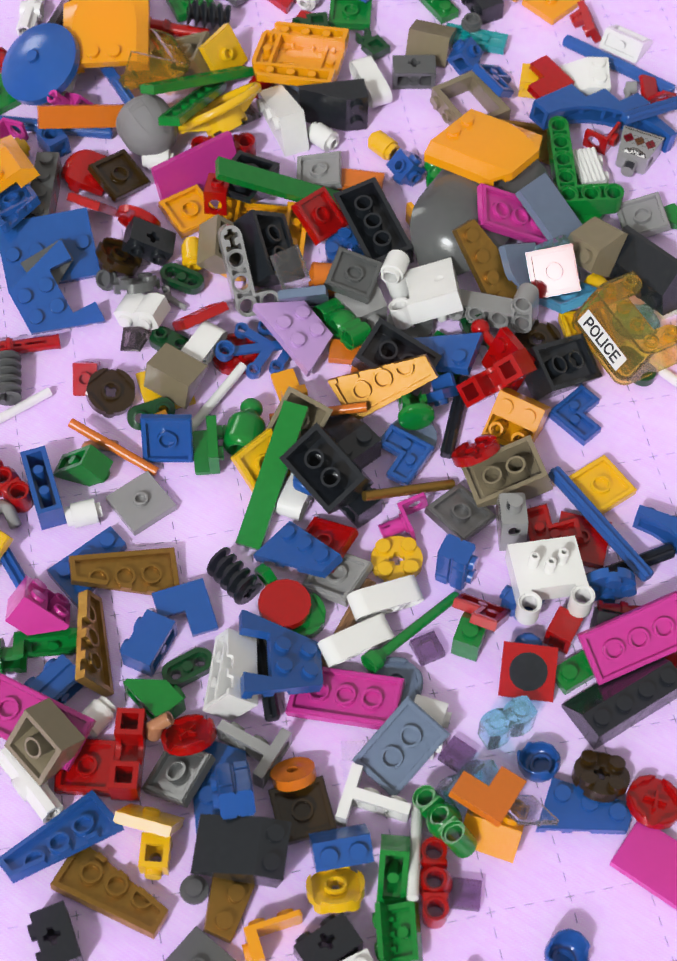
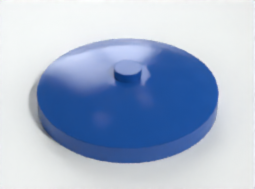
M55 23L39 24L22 33L8 49L2 64V82L6 91L18 102L32 106L47 103V96L54 99L48 95L52 90H56L60 94L63 93L73 81L80 63V47L76 38L65 27Z

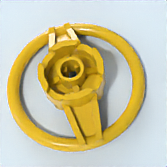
M252 82L217 97L184 124L178 126V133L206 131L208 137L212 136L213 138L218 132L231 131L242 125L241 121L248 120L245 111L256 95L262 92L261 84L259 82Z

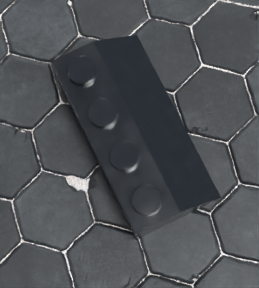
M375 177L333 194L364 256L384 263L389 251L401 250L408 255L410 259L409 264L414 262L413 246Z
M624 226L622 231L628 233V236L609 278L615 280L623 288H626L638 299H641L663 316L676 310L677 259L630 226Z
M660 658L604 684L598 685L596 683L563 703L561 707L595 750L677 699V669L670 660Z

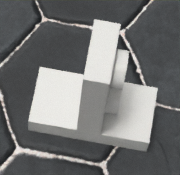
M352 763L335 815L336 825L346 827L352 807L407 823L412 804L407 803V800L400 796L391 795V797L381 795L378 790L371 787L359 788L363 775V766Z

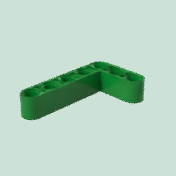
M562 116L552 117L548 123L546 136L552 182L575 215L614 214L619 212L624 197V189L621 185L615 183L577 184L569 123Z

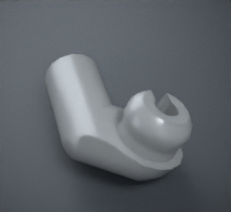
M0 499V514L3 513L9 528L15 529L20 527L22 522L14 505Z

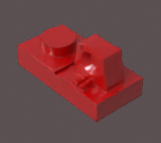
M580 0L577 2L579 9L569 15L570 20L575 28L583 26L582 29L586 37H591L596 44L601 41V35L584 0Z

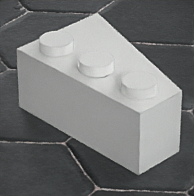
M283 85L267 88L258 93L259 100H256L257 109L264 116L284 156L288 157L309 151L304 110Z
M227 628L215 637L203 706L204 712L233 721L258 705V694L253 695L251 699L241 698L240 681L243 672L258 674L257 638L239 635L238 631Z

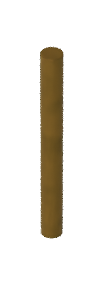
M448 479L367 490L362 492L363 501L420 494L422 492L450 490L455 486V481Z

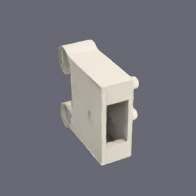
M451 257L406 270L403 279L395 285L386 283L392 300L388 304V308L395 327L400 330L435 318L439 322H444L447 320L446 315L463 311L458 279Z
M575 535L507 544L505 562L516 602L515 617L519 623L532 625L537 622L542 607V600L569 597L567 609L574 617L584 618L590 614L595 600V592L588 584ZM576 599H582L586 603H580ZM529 606L534 610H526L524 607Z

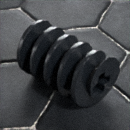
M190 0L188 1L186 12L187 25L190 24L191 20H194L197 27L199 22L202 21L204 28L210 23L211 29L214 30L216 24H219L220 28L223 24L230 22V5L223 9L222 3H219L215 8L214 2H210L207 7L206 0H202L200 5L198 0H193L192 3H190Z
M223 547L210 559L206 569L207 573L214 578L215 582L220 584L223 590L227 591V594L234 599L236 604H246L259 593L262 584H255L257 576L250 575L251 570L248 567L243 568L244 563L241 560L236 562L237 555L230 554L231 549L229 547Z

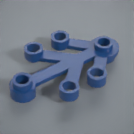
M261 321L258 323L257 332L250 329L243 322L235 326L234 335L237 338H248L254 344L234 346L231 341L221 340L216 344L215 356L221 362L230 361L233 356L259 353L253 363L247 365L246 376L250 379H257L260 376L262 366L273 351L283 350L277 360L271 361L269 366L270 374L283 371L284 365L290 356L278 341H271L264 337L269 334L273 335L268 329L261 328L265 326ZM273 366H278L280 369L276 370ZM250 369H254L257 372L253 373L250 371Z

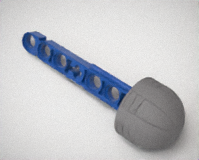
M99 67L125 104L118 113L116 130L126 147L141 157L142 155H157L168 149L171 150L177 140L178 126H159L158 117L170 109L167 103L157 95L144 94L134 97L114 67Z

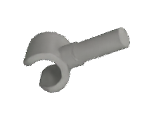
M627 81L623 90L625 98L637 93L636 81Z
M161 286L163 290L162 295L166 296L168 303L174 304L184 311L187 310V305L172 296L169 286Z

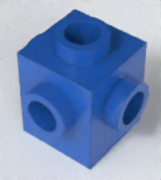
M472 37L464 40L459 39L453 44V50L448 56L447 61L461 75L470 71L475 63L480 64L479 60L484 52Z
M399 148L386 164L394 174L392 176L393 179L400 185L406 184L413 187L426 171L425 167L421 164L422 159L417 154Z

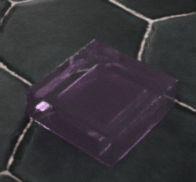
M434 631L414 638L409 642L421 667L445 657L446 652Z
M454 735L438 755V760L461 776L476 756L477 750Z
M453 877L450 909L479 912L482 880Z

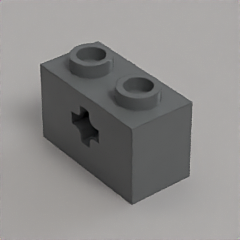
M392 55L393 89H432L435 86V55Z

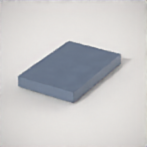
M546 172L515 193L552 247L564 245L569 234L582 225Z
M407 696L352 761L355 764L362 765L363 771L390 796H397L449 737L450 733Z

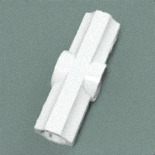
M22 0L20 2V17L16 26L17 35L20 36L26 30L38 25L39 21H43L45 0Z
M6 747L0 750V766L10 777L13 787L22 800L30 804L43 823L50 821L64 810L61 801L49 788L48 782L39 786Z

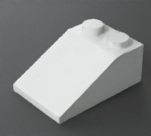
M585 57L559 66L575 82L574 86L586 96L604 88L609 92L611 91L608 57Z

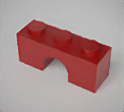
M523 348L497 361L485 371L470 377L457 385L456 388L468 408L491 397L501 389L510 386L534 372L537 368L526 348Z
M117 708L114 729L116 742L115 759L111 760L108 791L111 800L140 801L146 749L145 724L148 722L145 708Z

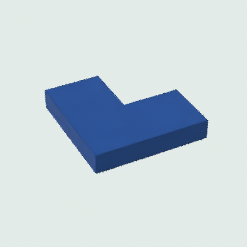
M475 63L471 70L498 97L511 98L514 90L508 84L512 79L500 66Z
M580 385L554 406L548 415L552 421L582 446H585L601 432V427L586 415L599 404L600 399L583 385Z
M391 423L381 438V448L397 456V458L387 471L386 477L402 486L411 485L433 453L434 446Z
M203 578L152 593L158 614L168 618L185 613L192 637L218 630L217 621Z

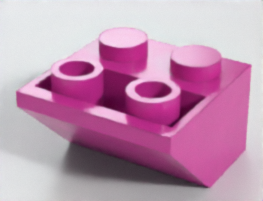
M26 575L8 598L5 622L28 636L67 630L70 626V603L61 593L55 594L47 589V586L37 578L32 579Z

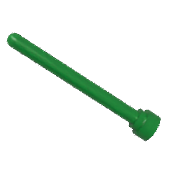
M456 591L450 593L380 649H370L361 656L363 666L372 674L383 668L386 657L453 605L454 598L459 593Z

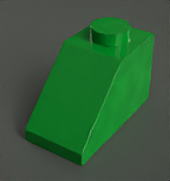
M90 444L63 454L53 475L56 478L90 487L104 483L110 476L109 470L114 461Z
M464 612L453 637L451 654L476 662L488 629L469 623L472 614Z
M126 679L123 682L126 694L139 708H145L147 717L150 720L167 711L176 719L186 710L184 701L186 696L177 685L173 687L167 680Z
M381 834L376 902L381 901L386 905L406 901L410 836Z

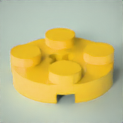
M390 536L379 539L371 553V562L374 566L372 572L376 577L378 576L383 579L384 582L409 575H415L416 577L422 570L423 555L421 549L411 537ZM399 557L403 560L400 561V565H395L394 561H390V559Z
M350 866L317 872L312 877L310 873L306 880L307 899L314 906V911L318 914L357 911L361 907V901L365 896L364 876L358 869L357 873L350 870ZM332 886H338L339 889H332Z

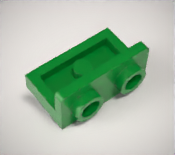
M216 415L206 416L207 430L193 432L196 475L220 474V461H224V448L219 446L218 440H223L222 425H217Z
M381 901L375 902V912H373L372 921L377 935L374 951L378 961H423L419 903L417 901H405L386 905Z

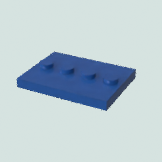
M87 207L22 219L7 233H4L0 226V255L8 291L26 274L20 263L59 239L63 241L74 259L59 284L96 277L100 267L95 252L96 248Z

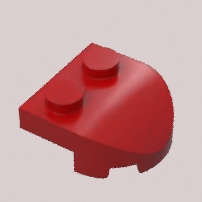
M87 149L77 151L64 163L61 177L65 179L68 183V188L74 193L78 194L79 190L82 189L101 197L104 190L87 169L90 164L107 156Z

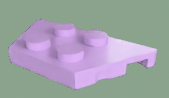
M305 301L254 304L252 311L306 377L309 376L316 362L321 358L324 349L327 348L332 340L333 334Z

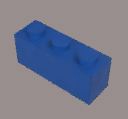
M45 445L20 452L41 529L45 530L67 524Z

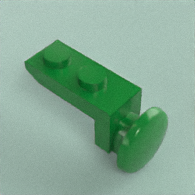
M422 390L417 397L406 394L401 395V398L397 399L399 408L397 418L403 428L420 430L433 422L435 417L434 409L427 405V396L422 394Z
M77 627L29 636L21 631L14 632L13 646L9 647L5 646L3 637L0 638V673L6 675V672L27 673L28 658L71 655L76 653Z

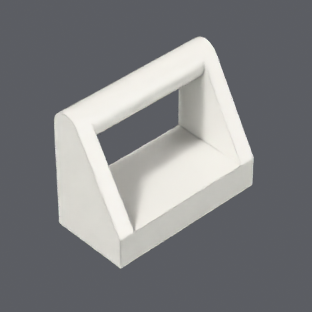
M614 24L606 27L599 48L636 64L650 49L653 40L623 26Z

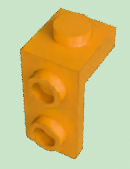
M291 368L271 374V381L279 401H281L289 386L308 396L305 384H299L294 369Z
M285 909L278 912L276 917L267 920L265 918H257L250 921L248 926L243 927L246 943L241 946L245 960L265 961L259 937L303 923L301 910Z

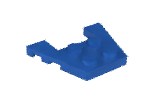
M59 240L8 291L32 335L106 322L96 302L76 312H72L50 271L72 260L62 240Z
M241 610L239 615V635L265 639L267 641L268 676L243 672L240 679L241 698L251 699L253 695L263 694V697H271L274 693L287 692L288 695L320 692L323 687L321 651L317 645L318 642L249 611Z

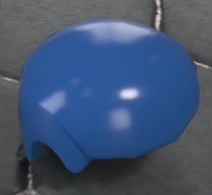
M544 741L528 742L522 750L517 751L518 769L526 779L532 782L543 783L552 779L561 767L559 752L553 745Z
M570 928L560 930L548 940L544 950L545 961H589V941L579 931Z

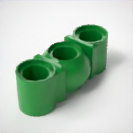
M331 298L314 306L312 309L333 336L340 338V342L349 350L362 346L372 330L365 321H361L359 317L356 318L352 311L345 309V306L337 298Z
M423 785L417 788L413 793L412 802L426 819V825L430 834L443 840L457 857L466 858L472 855L476 850L477 840L463 824L459 809L445 802L431 785Z

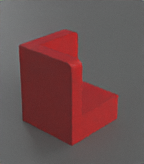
M559 606L546 630L542 643L550 647H558V651L567 655L583 618L574 617L569 613L568 609Z

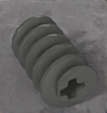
M13 350L0 351V405L4 406L16 405L22 399L21 355Z

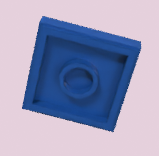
M141 414L143 459L148 462L194 461L192 414Z

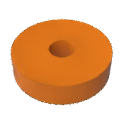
M293 757L277 763L271 769L270 776L275 789L283 792H292L311 785L315 781L317 773L315 764L311 759Z

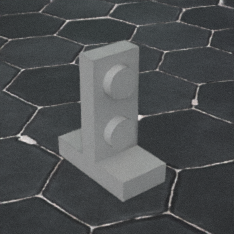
M222 719L216 728L219 740L232 747L246 751V755L259 762L252 775L253 784L262 789L271 777V769L281 762L292 744V732L283 727L271 745L262 736H252L245 732V729L240 724L233 721L229 723Z

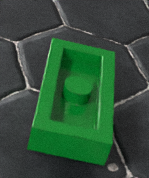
M419 0L441 24L459 17V10L450 0Z
M583 650L557 665L555 683L564 695L594 678Z

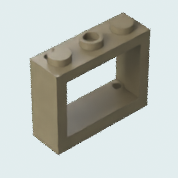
M473 71L432 87L430 104H432L433 109L437 110L442 116L443 121L448 123L449 126L462 116V113L450 101V98L470 91L488 112L487 115L497 119L510 120L511 109Z

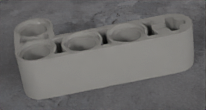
M222 225L217 232L234 308L244 317L255 316L256 314L252 311L253 305L263 303L264 296L270 293L274 296L273 302H280L278 300V293L270 288L254 289L242 233L234 225ZM228 229L231 232H235L231 240L233 245H238V248L231 247L230 241L224 238V235L228 233ZM238 252L241 256L240 262L236 265H231L229 262L230 255ZM239 276H244L246 279V284L242 288H236L235 280ZM249 299L251 301V308L247 311H242L240 308L241 302Z
M523 283L519 286L512 299L460 289L463 311L446 316L457 321L467 318L469 320L468 323H473L476 319H485L492 328L508 327L513 332L528 333L532 329L539 313V290L531 283Z

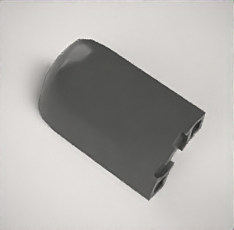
M537 159L513 180L508 182L503 180L495 181L493 187L515 194L545 172L550 179L551 177ZM442 169L420 195L412 210L410 221L411 244L419 266L451 257L457 276L470 271L452 230L471 219H475L478 223L477 186L479 183ZM484 230L497 248L505 245L510 238Z

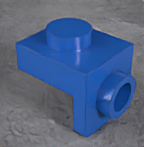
M452 372L439 375L438 378L431 381L433 392L426 394L427 404L434 403V407L449 403L448 398L459 395Z

